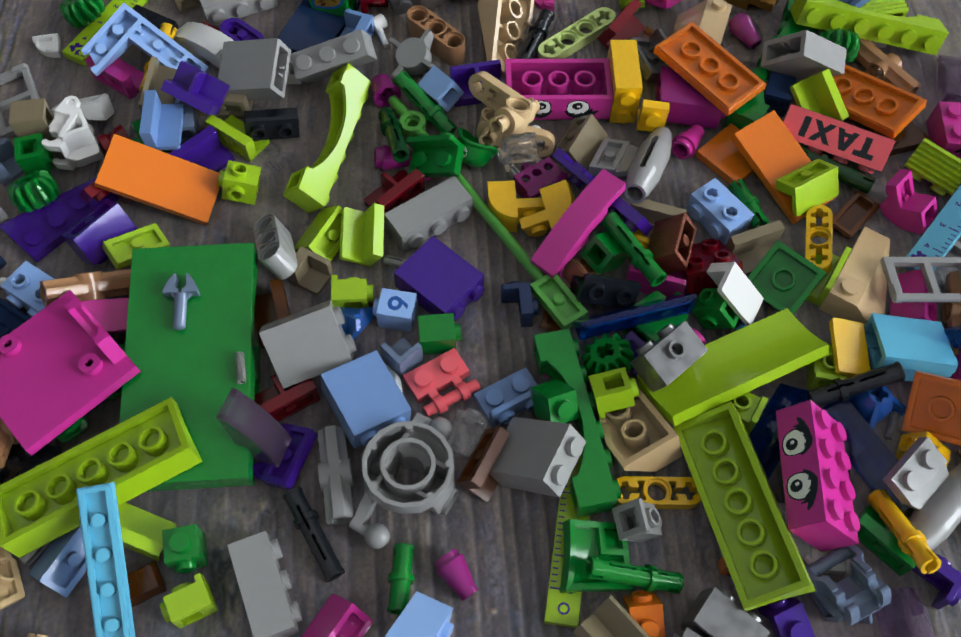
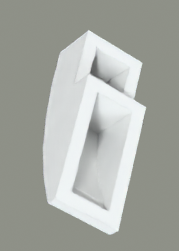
M197 22L185 23L177 29L173 39L203 63L209 61L217 68H220V57L224 42L234 41L224 33Z

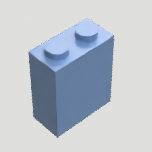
M377 350L320 374L321 390L354 449L362 445L366 447L379 430L395 422L410 421L412 409Z

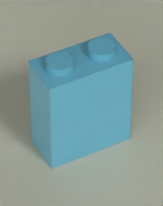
M872 313L864 326L869 363L872 370L898 361L905 372L906 378L904 381L913 382L915 371L917 370L948 378L957 370L958 361L954 356L949 338L941 322Z

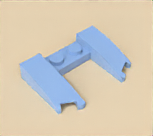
M125 3L119 7L81 49L83 55L90 54L95 64L90 69L96 77L117 60L132 44L148 56L157 57L160 65L177 69L181 61H186L210 74L209 67ZM177 98L175 99V103L183 102Z

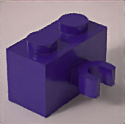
M105 200L61 236L83 262L95 266L108 259V256L102 249L103 241L137 230V227L118 203Z

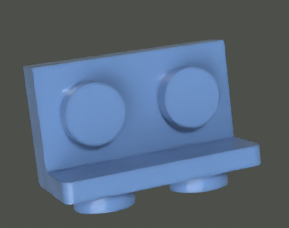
M525 367L474 393V400L491 428L498 424L504 426L509 424L517 414L525 410L527 412L534 410L530 387L536 386L537 383Z

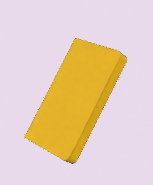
M833 317L829 320L835 372L849 378L870 371L864 323Z

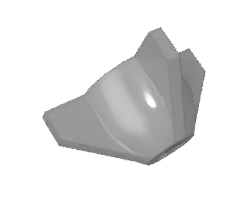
M427 28L420 39L412 37L404 40L402 43L392 37L389 38V42L397 49L395 57L399 64L391 74L394 78L404 70L409 76L422 75L434 66L431 63L432 54L430 49L434 38L431 30Z

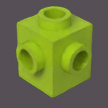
M228 160L226 170H220L218 187H222V199L255 205L262 167Z

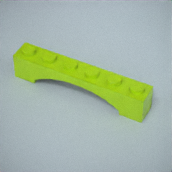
M795 0L790 9L794 21L798 25L825 31L838 28L842 30L849 29L850 32H856L857 36L861 39L931 55L938 53L949 34L940 19L916 14L915 17L887 15L858 8L838 0Z
M349 63L332 73L325 90L330 98L331 120L328 137L322 152L310 167L306 166L291 174L283 193L285 198L308 214L322 209L328 204L330 190L338 179V169L346 158V148L354 137V127L361 118L362 113L360 111L369 97L368 90L372 82Z

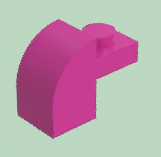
M900 169L887 182L886 194L888 197L880 204L884 216L902 230L924 234L938 215L936 196L915 193L911 170Z

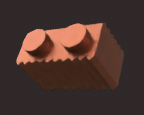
M686 213L654 222L653 233L650 234L648 249L654 255L653 259L666 274L671 275V273L676 274L677 271H686L697 230L696 226Z

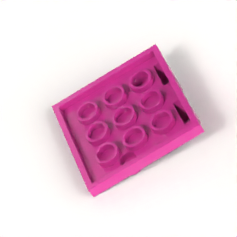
M68 290L11 333L0 338V418L24 450L32 456L141 371L74 293Z

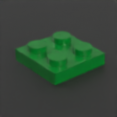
M777 240L747 278L762 295L765 304L777 312L788 308L794 315L826 276V272Z

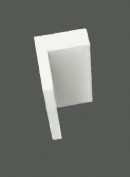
M736 262L711 263L707 274L718 286V293L745 325L752 324L764 300L762 295Z

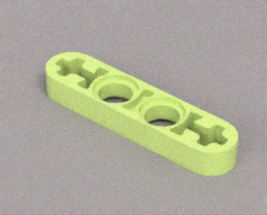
M601 7L571 24L539 45L537 59H565L596 40L616 17L615 12L610 8ZM582 28H588V29H590L592 32H591V33H583V32L580 31V29H582ZM564 39H569L574 43L571 45L563 44L561 41Z

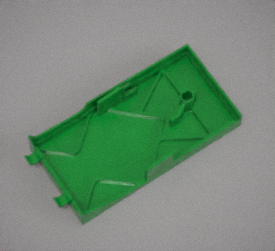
M254 243L132 249L125 354L141 372L122 386L119 424L172 397L178 404L189 434L203 462L146 492L255 485L253 481L255 394L259 393L260 347L254 337V305L260 260L258 259ZM176 273L179 278L178 290L181 292L182 288L186 286V273H188L197 285L200 296H191L187 300L186 328L179 331L173 328L175 299L173 297L166 298L163 294V288L169 278ZM244 353L246 383L237 384L235 355Z

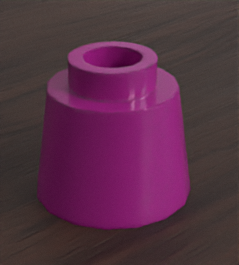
M378 74L373 77L370 88L374 103L382 108L390 107L391 105L388 100L393 95L400 99L401 90L389 75Z

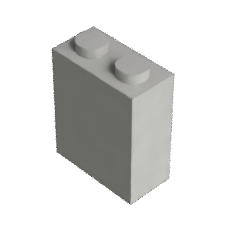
M803 30L765 41L763 44L761 67L795 77L796 82L828 68L834 77L844 74L847 49L815 33Z
M278 38L224 42L217 79L230 85L228 93L246 95L247 101L284 99L292 50Z
M331 300L261 327L259 335L283 389L316 377L353 360V352L357 351L351 334L345 335L342 324L345 323L344 316L340 307H334Z
M513 417L506 429L510 435L489 474L502 487L560 498L586 441L568 423Z

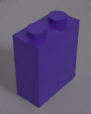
M434 236L394 271L396 288L400 291L417 293L418 305L430 315L454 313V321L458 320L463 315L465 307L471 301L476 302L485 290L484 274Z

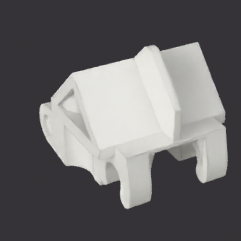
M76 96L64 98L55 109L54 119L48 127L52 137L57 138L53 141L47 139L41 141L46 150L63 154L65 159H53L54 165L62 170H74L75 167L80 168L105 158L94 136L95 130L85 119L80 108L81 103Z

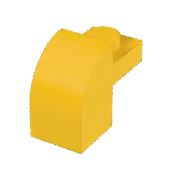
M566 179L539 189L545 210L519 219L522 230L529 237H540L547 234L548 230H552L565 211L575 201L573 189Z
M515 180L487 181V206L509 232H517L520 218L545 210L542 198L517 199Z

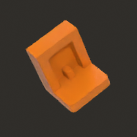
M636 590L631 595L623 596V604L627 612L650 637H665L663 603L655 593Z

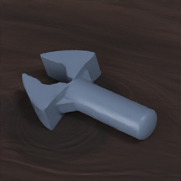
M176 273L169 278L163 288V294L166 298L173 297L175 299L173 328L179 331L186 328L187 300L191 296H200L197 285L188 273H186V286L182 288L181 292L178 290L179 278Z

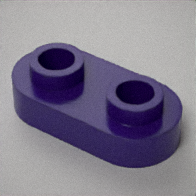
M228 18L220 25V31L234 41L264 39L259 31L238 18Z

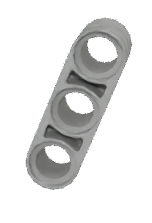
M268 213L262 216L254 225L258 259L277 280H284L291 276L298 266L292 235L273 213Z

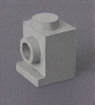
M637 498L612 508L619 540L643 543L662 536V519L654 504L643 502L641 498ZM627 517H631L634 528L629 529Z

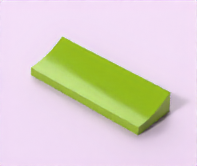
M786 308L705 344L708 351L664 388L652 392L639 374L637 375L639 389L664 419L673 426H677L829 355V345L804 327Z
M170 397L0 485V547L21 558L80 527L77 488L115 482L117 503L120 506L203 462L185 425L177 402Z
M732 401L677 426H673L674 431L679 436L681 449L743 609L749 611L783 599L815 592L816 590L791 532L788 530L787 523L740 414Z

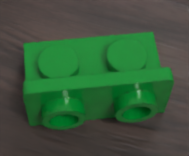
M442 132L439 135L418 134L415 137H406L405 143L413 148L408 174L417 168L424 174V178L456 177L460 175L465 145L456 139L455 135Z

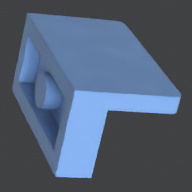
M145 90L139 130L144 145L157 150L180 149L184 117L183 104H161L156 90Z
M81 526L53 540L28 573V575L65 598L69 596L87 571Z

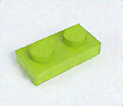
M156 223L103 241L102 249L117 270L131 265L132 249L170 247L169 241Z

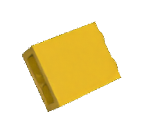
M610 40L607 58H609L613 102L609 123H635L643 89L637 41Z

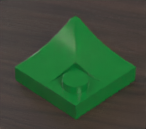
M568 519L563 522L564 557L560 593L628 592L633 590L632 585L587 579L584 575V564L589 556L630 564L628 541L619 540L615 523Z

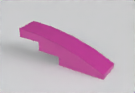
M602 169L565 211L537 249L530 262L554 278L589 241V234L607 216L608 207L625 191L626 183L605 169Z

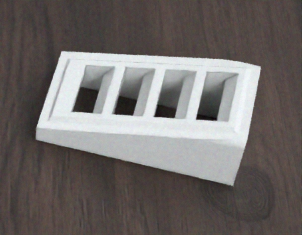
M106 93L79 99L81 103L80 108L86 120L104 121L115 113L111 100ZM59 104L56 105L54 108L51 109V111H52V113L54 114V116H55V109L59 106Z

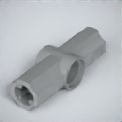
M336 425L326 426L318 431L321 463H318L319 483L324 494L327 525L339 526L351 522L355 515L351 488L354 487L351 459L348 458L346 434L343 428Z

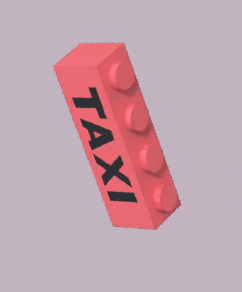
M790 104L783 123L796 141L808 145L807 149L820 155H822L823 151L833 154L832 160L846 165L849 160L859 164L858 169L873 174L874 170L882 172L896 142L891 138L794 104Z

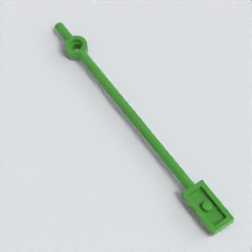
M396 95L391 96L388 102L400 116L399 121L402 125V134L407 137H415L418 134L428 135L425 131V116L419 111H409ZM460 173L459 176H456L457 180L473 198L475 209L535 282L530 284L531 293L537 298L561 330L570 329L588 318L586 308L581 302L577 301L576 296L557 274L554 278L544 275L539 268L534 266L530 262L531 258L462 174Z

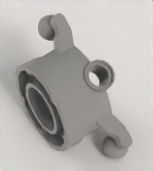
M417 413L412 421L395 422L379 430L368 442L362 457L361 467L365 494L349 524V528L364 535V540L369 547L374 549L383 548L390 539V532L384 524H366L377 503L384 509L399 514L422 513L430 510L438 515L441 513L444 516L448 514L453 506L458 489L455 488L453 451L447 442L452 433V425L446 418L438 417L431 419ZM399 465H402L403 469L417 470L421 473L423 480L414 485H402L395 481L394 476Z

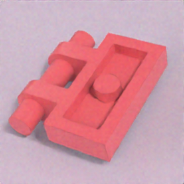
M455 348L403 375V381L418 404L428 398L431 403L422 407L427 417L448 411L450 405L460 400L463 402L472 397V393L481 389L475 378L467 383L462 381L470 376V370ZM450 386L454 388L453 391L443 396L439 394V392Z

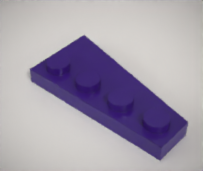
M560 147L552 154L570 174L568 180L578 189L582 186L586 188L594 179L577 161L574 162ZM620 196L608 207V213L616 212L623 217L624 224L633 233L639 230L647 236L654 228L643 215Z
M95 177L58 195L56 200L43 206L40 210L24 212L0 224V229L38 263L65 241L61 235L105 200L115 202L119 198L111 192L99 202L93 199L86 203L80 197V193L97 179Z

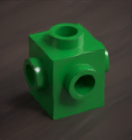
M703 288L691 309L700 324L709 330L734 329L739 320L736 313L718 293L717 288Z

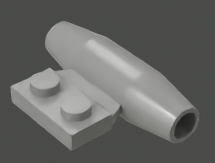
M657 127L641 143L639 148L631 145L630 141L604 138L589 165V173L592 176H597L602 169H605L616 177L626 176L625 198L632 203H640L656 187L664 172L671 154L673 134L666 127Z
M919 437L882 480L901 504L915 509L909 518V522L916 530H920L925 535L926 543L933 550L945 541L961 522V463L948 472L947 460L929 437Z

